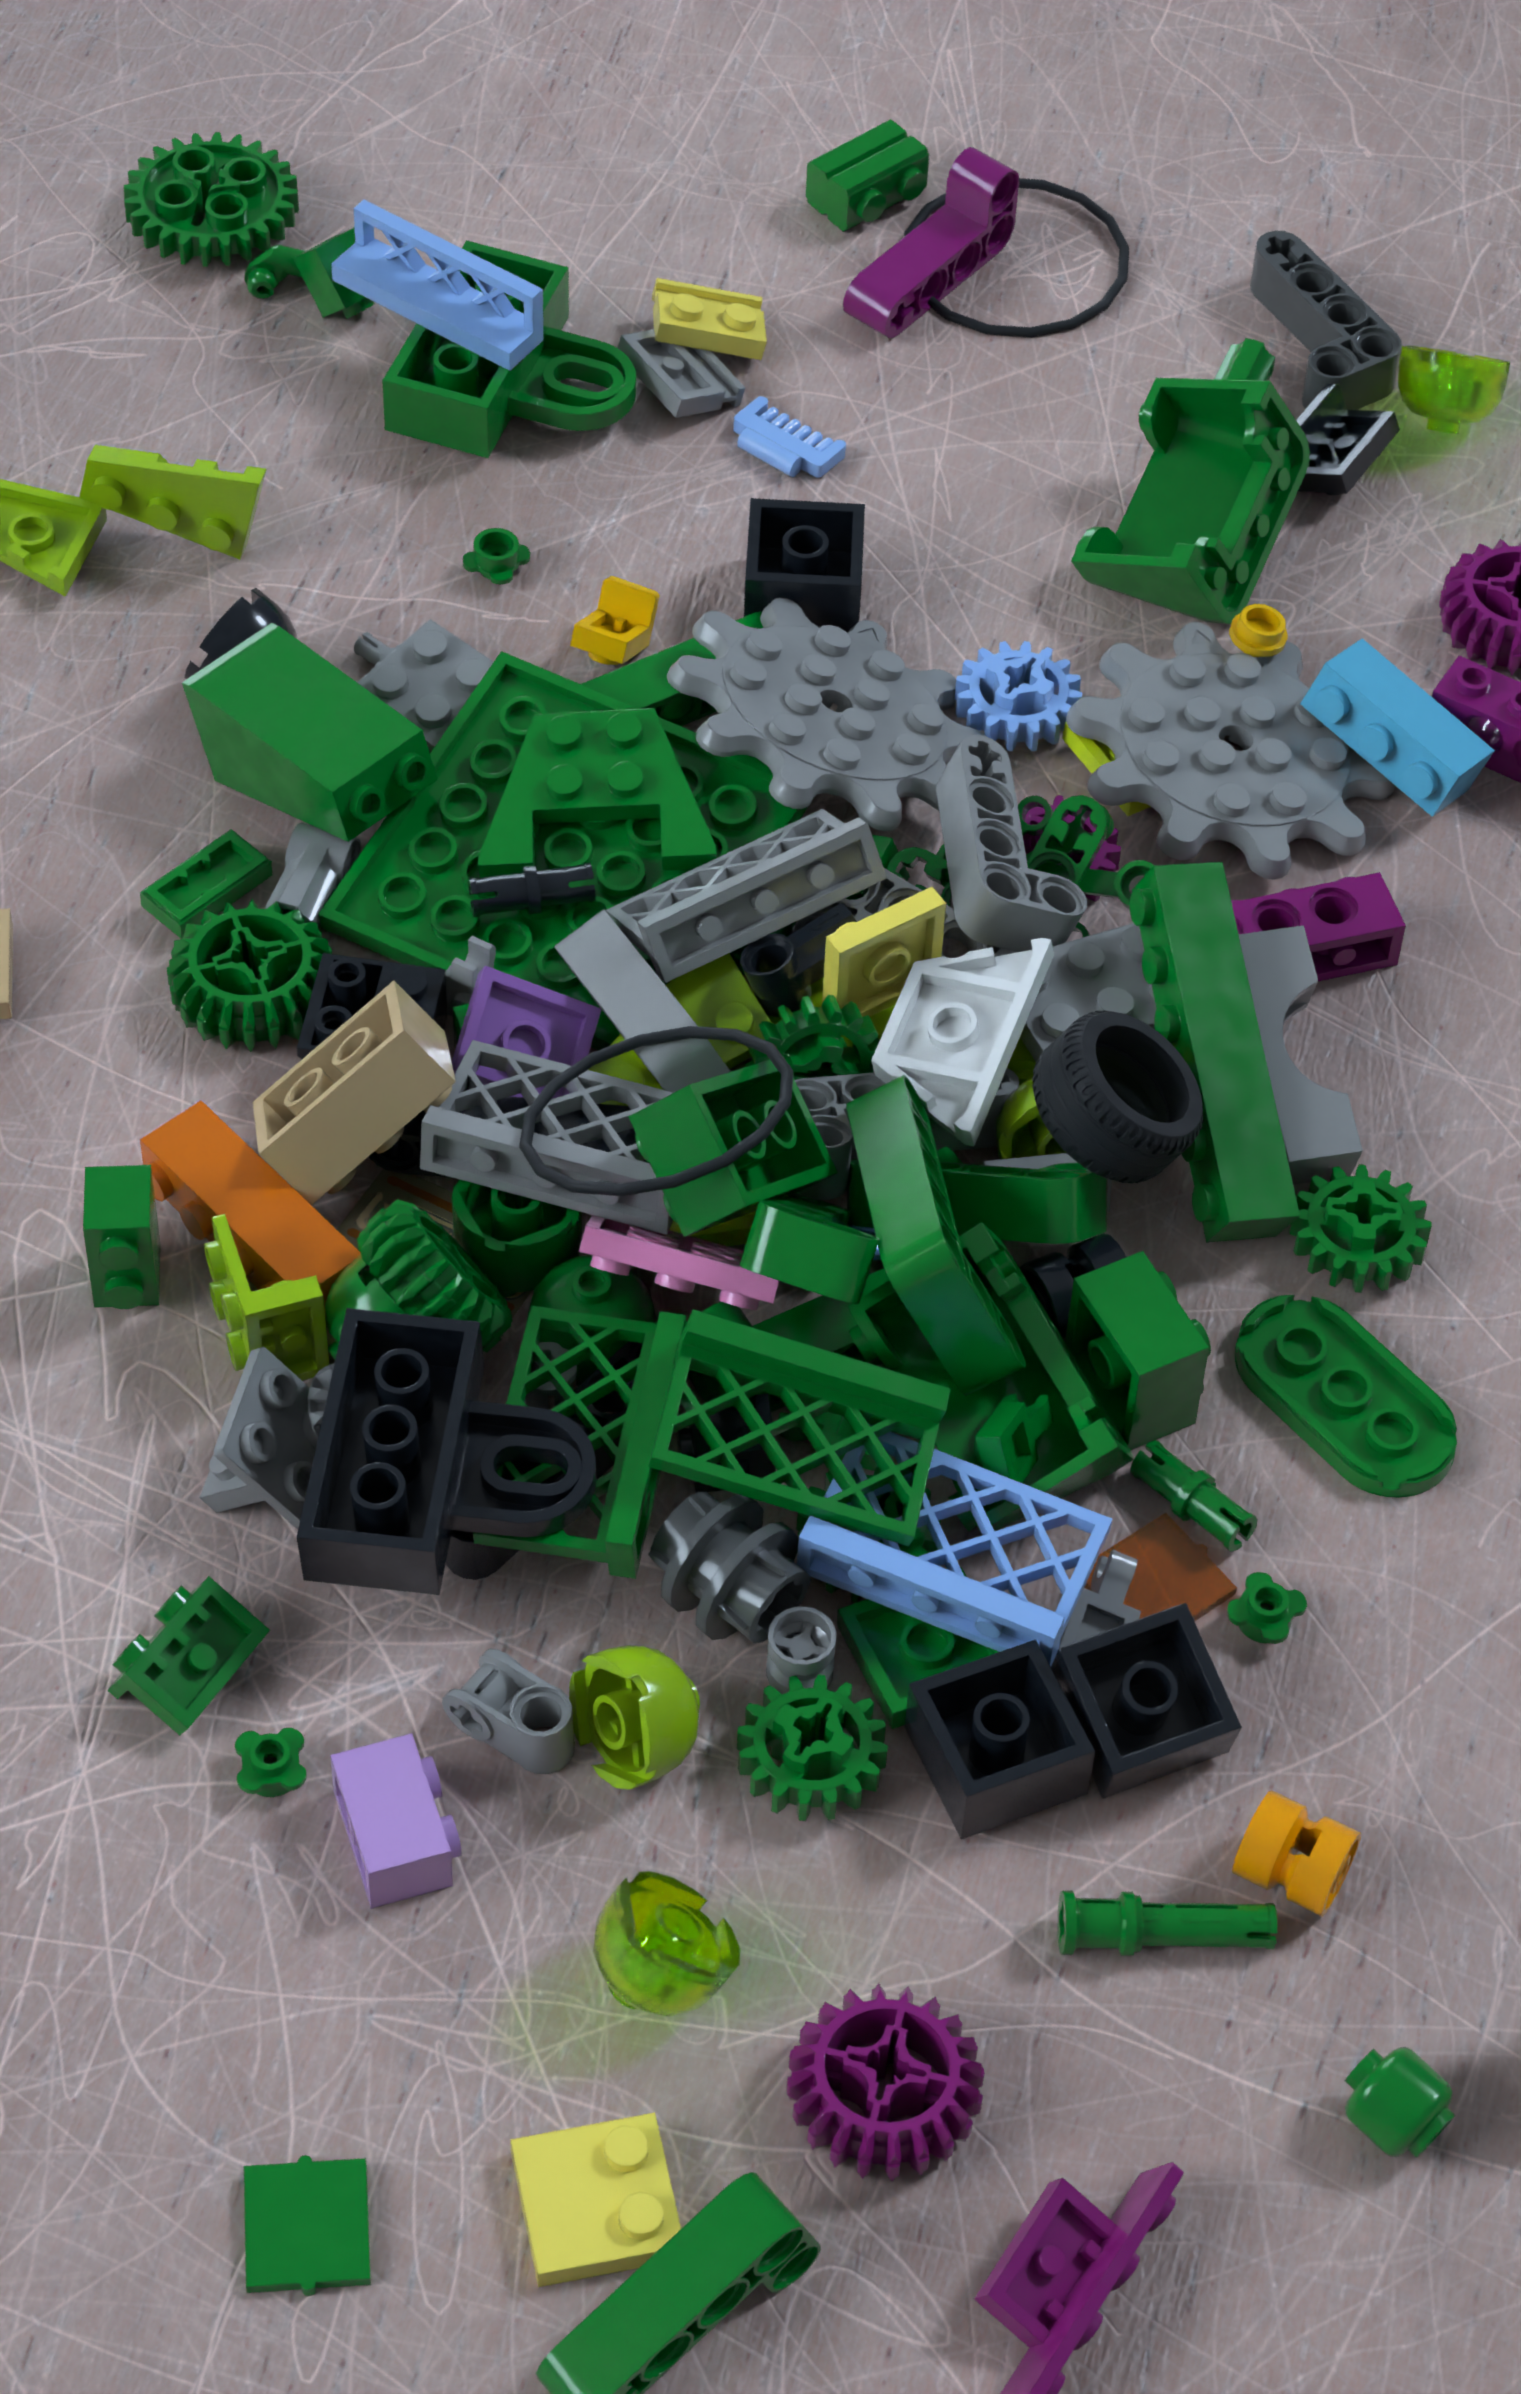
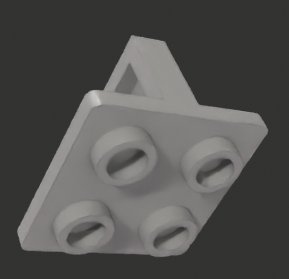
M265 1347L251 1350L215 1445L214 1454L209 1463L210 1471L199 1498L216 1513L266 1501L294 1527L299 1528L318 1441L314 1434L308 1411L310 1388Z

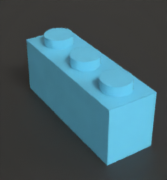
M1363 638L1324 664L1300 703L1432 817L1470 789L1495 751Z

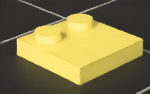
M933 887L927 888L858 922H848L839 927L834 933L826 936L822 1003L828 995H834L840 1009L853 1001L857 1004L862 1017L867 1015L870 1017L896 1004L915 961L942 956L946 902Z
M655 2113L510 2139L511 2156L538 2287L640 2268L681 2229Z

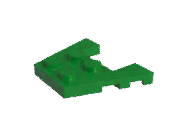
M655 708L534 714L478 856L480 878L521 873L522 866L535 865L534 825L537 823L660 818L663 870L695 869L716 859L717 849Z

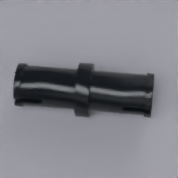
M591 863L537 870L535 865L522 866L521 873L482 878L470 877L468 878L469 895L488 892L495 893L494 898L470 901L473 917H480V915L524 909H527L529 915L541 914L542 907L586 901L589 903L595 902V885L573 888L568 886L569 882L594 879Z

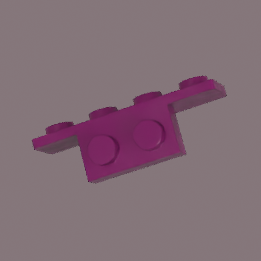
M1174 2162L1142 2172L1132 2184L1111 2219L1064 2178L1048 2183L974 2298L976 2302L1029 2347L1000 2394L1059 2393L1065 2382V2374L1061 2372L1063 2366L1073 2350L1083 2347L1099 2329L1103 2315L1098 2310L1110 2291L1121 2287L1136 2270L1140 2256L1135 2251L1147 2232H1152L1158 2228L1175 2207L1176 2198L1172 2195V2192L1184 2175V2171Z

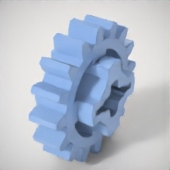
M1003 641L999 644V653L992 654L989 650L981 648L978 650L977 662L971 660L963 662L962 675L956 678L954 698L957 700L956 716L967 718V727L985 731L984 735L994 741L998 738L1005 740L1006 751H1013L1017 742H1025L1031 751H1037L1038 739L1044 738L1053 745L1059 743L1060 730H1064L1069 708L1082 698V692H1079L1081 678L1080 675L1069 674L1071 662L1068 659L1059 660L1055 663L1051 661L1053 649L1049 647L1037 654L1031 652L1030 642L1024 641L1020 646V650H1011L1006 641Z

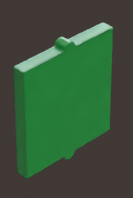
M303 2155L298 2159L297 2163L244 2166L247 2293L301 2290L304 2295L312 2296L317 2288L371 2285L366 2158L312 2161L310 2156Z

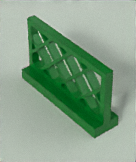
M531 1305L506 1404L527 1406L524 1403L526 1394L551 1381L565 1399L564 1402L551 1410L568 1418L576 1413L591 1433L588 1437L594 1451L602 1447L614 1462V1466L611 1472L596 1481L595 1492L588 1505L600 1520L596 1539L570 1536L563 1529L538 1537H514L473 1532L475 1544L608 1563L609 1575L636 1579L661 1470L648 1467L674 1368L673 1361L677 1345L687 1323L686 1315L660 1311L657 1323ZM546 1329L571 1333L579 1345L550 1361L540 1349L539 1342L542 1330ZM618 1340L643 1343L640 1357L617 1371L601 1353V1350ZM590 1357L605 1378L576 1394L561 1374ZM535 1361L540 1368L532 1372ZM634 1379L631 1391L626 1383ZM616 1390L627 1404V1412L606 1426L601 1427L587 1409V1406ZM621 1435L617 1447L612 1440ZM511 1461L504 1463L496 1471L504 1479L505 1475H507L512 1481L541 1483L560 1471L564 1475L567 1472L558 1465L542 1463L521 1475ZM607 1493L605 1503L603 1505L602 1502L599 1500V1497Z
M693 1309L677 1345L673 1361L674 1368L648 1467L910 1546L915 1537L939 1424L946 1412L951 1389ZM689 1369L716 1377L726 1394L700 1405L686 1383ZM761 1392L778 1396L791 1414L765 1425L748 1398ZM681 1402L686 1412L677 1416ZM734 1405L751 1430V1433L726 1444L709 1416ZM825 1412L843 1416L856 1434L831 1445L813 1418ZM695 1424L712 1451L694 1458L668 1450L673 1433ZM799 1425L816 1450V1453L791 1464L774 1436ZM892 1431L918 1439L916 1456L895 1465L878 1437ZM760 1444L777 1471L763 1478L746 1474L734 1455ZM864 1445L881 1473L856 1484L838 1456ZM825 1464L842 1491L829 1498L812 1494L799 1475ZM912 1472L910 1483L908 1484L903 1476ZM889 1483L904 1505L901 1521L877 1514L864 1495Z

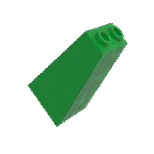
M270 623L182 682L216 782L347 842H350L438 780L421 728L276 624Z

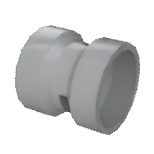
M797 1606L785 1609L775 1616L770 1624L766 1676L770 1686L777 1689L781 1694L788 1692L789 1677L796 1675L801 1681L803 1688H813L818 1674L825 1675L827 1689L833 1681L836 1630L833 1622L823 1612L812 1607Z

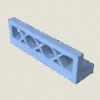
M366 200L361 201L354 207L355 243L331 263L333 281L509 371L543 341L542 288ZM374 227L384 233L393 247L374 238ZM415 248L425 252L437 269L427 265ZM459 270L471 275L482 292L470 287ZM504 293L524 302V313L516 310Z

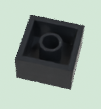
M750 498L744 617L752 613L762 612L776 598H786L798 604L811 623L819 628L824 625H833L846 632L852 629L859 622L865 504Z
M1186 1602L1058 1649L1051 1667L1095 1750L1091 1774L1102 1799L1228 1753L1242 1728Z
M1036 1639L909 1683L904 1727L961 1839L1088 1794L1095 1750Z

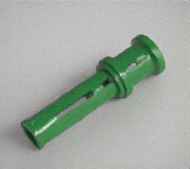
M1062 1890L1059 1896L1057 1917L1059 1952L1061 1955H1073L1076 1948L1118 1949L1121 1956H1133L1134 1953L1141 1952L1142 1946L1250 1947L1273 1950L1277 1940L1271 1934H1277V1911L1274 1903L1142 1902L1140 1895H1134L1133 1892L1122 1891L1118 1899L1076 1898L1073 1891Z

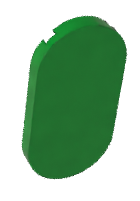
M1282 1295L1261 1302L1245 1316L1235 1346V1364L1242 1381L1254 1395L1344 1479L1368 1493L1400 1498L1426 1492L1445 1478L1453 1464L1457 1445V1427L1451 1409L1438 1394L1349 1313L1325 1299L1312 1296L1311 1302L1294 1300L1295 1295Z

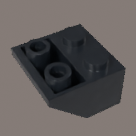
M323 953L298 1041L297 1056L301 1059L307 1056L392 981H395L444 1030L447 1020L445 969Z

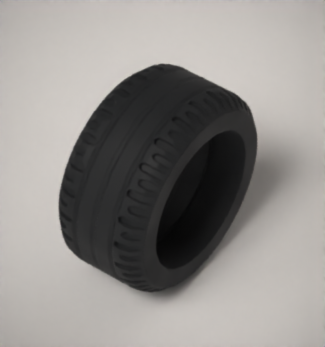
M1103 1010L1090 1012L1078 1018L1041 1053L1034 1066L1032 1077L1034 1097L1037 1109L1046 1128L1070 1157L1081 1166L1101 1177L1132 1184L1147 1181L1160 1174L1190 1147L1202 1128L1203 1105L1201 1094L1188 1064L1165 1037L1146 1023L1132 1016Z

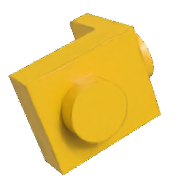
M609 576L603 581L597 610L574 624L570 646L589 652L588 656L598 663L606 665L624 664L649 646L660 597L659 593L621 578Z

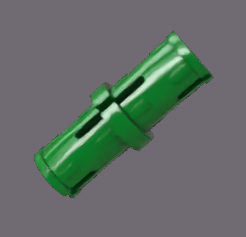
M1153 1440L1145 1445L1146 1450L1152 1454L1151 1458L1141 1450L1137 1453L1131 1464L1130 1473L1169 1501L1173 1509L1172 1513L1182 1521L1192 1519L1223 1543L1224 1547L1230 1552H1234L1242 1547V1542L1236 1538L1237 1534L1245 1541H1248L1257 1526V1517L1245 1511L1218 1490L1215 1478L1205 1470L1195 1472L1165 1449L1158 1440Z

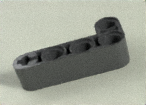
M1271 231L1260 236L1256 242L1250 283L1251 291L1311 352L1308 358L1302 395V405L1304 408L1308 407L1326 384L1340 385L1347 410H1358L1390 395L1395 387L1402 349V341L1398 334L1299 237L1286 231Z

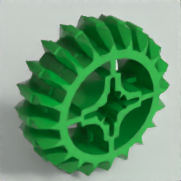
M251 899L247 908L236 910L227 901L223 914L216 915L204 910L201 925L186 924L183 939L174 941V948L171 951L172 959L169 960V966L167 967L171 1002L175 1005V1010L180 1011L186 1028L197 1027L203 1041L210 1040L219 1035L225 1049H228L236 1041L244 1042L250 1052H252L255 1044L259 1041H268L276 1049L282 1035L299 1040L322 954H332V949L328 945V939L322 938L317 923H305L299 909L283 915V910L277 901L267 909H260L254 900Z
M398 1199L386 1209L382 1208L368 1221L369 1223L366 1224V1228L357 1238L358 1250L361 1252L362 1260L369 1266L370 1273L378 1279L382 1289L394 1299L397 1307L409 1315L480 1322L483 1352L485 1351L486 1353L502 1340L501 1337L511 1327L513 1322L507 1301L499 1294V1288L491 1282L486 1275V1271L474 1261L472 1256L464 1250L456 1238H453L445 1231L440 1223H436L426 1211H421L415 1204Z

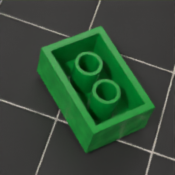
M767 1060L689 1084L628 1116L636 1133L637 1148L642 1157L650 1163L656 1178L674 1175L719 1157L758 1130L779 1101L780 1072L771 1060ZM794 1077L791 1105L767 1139L723 1169L678 1187L662 1190L665 1208L670 1217L678 1223L684 1237L752 1213L757 1210L760 1200L794 1195L838 1173Z

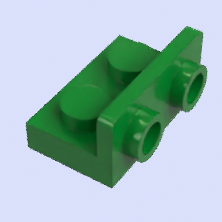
M210 1576L191 1593L182 1585L178 1587L154 1615L163 1624L149 1641L141 1634L137 1635L112 1664L121 1674L107 1691L117 1700L126 1691H129L179 1736L189 1729L270 1632L268 1627Z

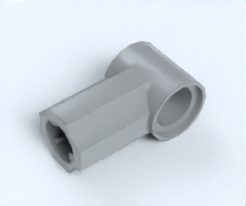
M302 822L297 824L286 850L285 870L265 909L277 901L283 910V915L299 909L305 923L316 922L319 927V912L361 853L360 839L355 837L350 842H347L312 825Z

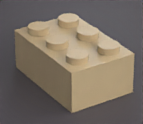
M392 981L252 1102L259 1155L311 1205L327 1192L329 1194L339 1192L351 1181L359 1164L373 1152L380 1154L391 1148L403 1134L404 1126L421 1111L426 1113L430 1105L439 1107L451 1093L452 1085L456 1082L445 1031L395 981Z

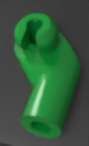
M283 245L271 246L250 262L245 271L244 280L249 293L258 299L269 298L274 294L273 289L288 275L302 278L293 258L306 250Z

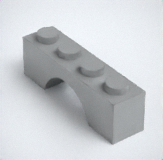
M1304 925L1239 934L1293 1185L1308 1183L1315 1175L1328 1180L1331 1178L1333 1167L1336 1166L1344 1170L1347 1176H1351L1363 1150L1348 1094L1324 1088L1308 1079L1294 1065L1284 1044V1023L1298 1012L1307 1008L1318 983Z

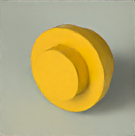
M1264 604L1246 606L1241 613L1233 618L1229 629L1232 642L1245 654L1253 657H1270L1279 654L1284 649L1288 638L1285 628L1286 621L1283 615L1273 607Z

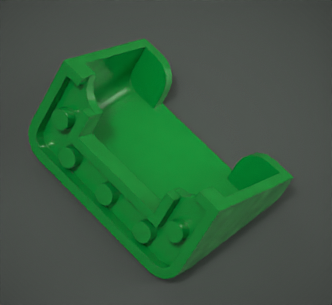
M1156 377L1139 411V426L1154 450L1116 534L1109 527L1093 526L1089 528L1077 543L1071 562L1081 576L1091 584L1205 622L1231 624L1233 618L1247 606L1305 477L1310 455L1308 440L1271 381Z
M982 1222L959 1236L962 1251L1014 1333L1025 1359V1368L965 1396L958 1389L908 1312L890 1280L863 1296L859 1304L852 1303L847 1306L857 1323L856 1326L849 1329V1333L868 1363L879 1358L892 1371L951 1389L947 1409L940 1421L935 1442L939 1451L979 1466L974 1452L975 1436L1001 1400L1009 1394H1017L1018 1402H1025L1026 1407H1029L1036 1402L1040 1395H1048L1054 1421L1051 1427L1042 1432L1035 1441L1039 1460L1025 1478L1023 1484L1062 1499L1112 1474L1134 1460L1129 1446L1019 1265L1004 1243ZM953 1479L952 1481L957 1492L948 1497L949 1501L964 1496L957 1481ZM1006 1500L983 1506L994 1531L1024 1517L1019 1505ZM971 1510L957 1515L968 1531L978 1527Z

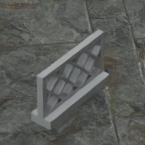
M821 809L607 909L606 912L628 940L651 958L657 976L667 983L887 879L868 823L859 817L844 823L824 809Z
M472 1040L455 1073L456 1082L452 1085L451 1093L439 1107L430 1105L422 1120L420 1169L667 1235L673 1219L665 1208L662 1190L627 1196L574 1193L537 1176L519 1148L522 1129L519 1128H522L524 1114L539 1095L535 1088L547 1085L549 1081L571 1066ZM481 1065L504 1071L509 1078L483 1085L476 1072ZM587 1070L563 1086L570 1094L551 1099L536 1118L535 1123L541 1122L550 1134L548 1136L538 1133L533 1134L532 1146L545 1166L581 1181L623 1184L656 1178L650 1163L643 1162L645 1159L640 1154L637 1145L626 1146L617 1133L633 1128L628 1116L673 1092ZM521 1093L528 1103V1107L503 1114L495 1103L496 1100ZM614 1100L626 1103L631 1110L605 1117L596 1104ZM480 1106L489 1119H481L458 1112ZM581 1109L590 1121V1123L564 1130L556 1117ZM602 1138L611 1152L580 1144Z

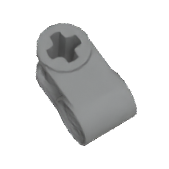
M490 1648L486 1650L479 1658L478 1664L480 1668L461 1689L450 1690L443 1697L442 1705L445 1713L461 1731L476 1740L487 1743L520 1764L525 1770L535 1774H550L561 1770L569 1764L574 1755L573 1712L569 1697L560 1688L552 1686L526 1670L515 1659L498 1649ZM539 1727H550V1728H552V1729L547 1730V1731H534V1730H533V1729H536V1728H539Z

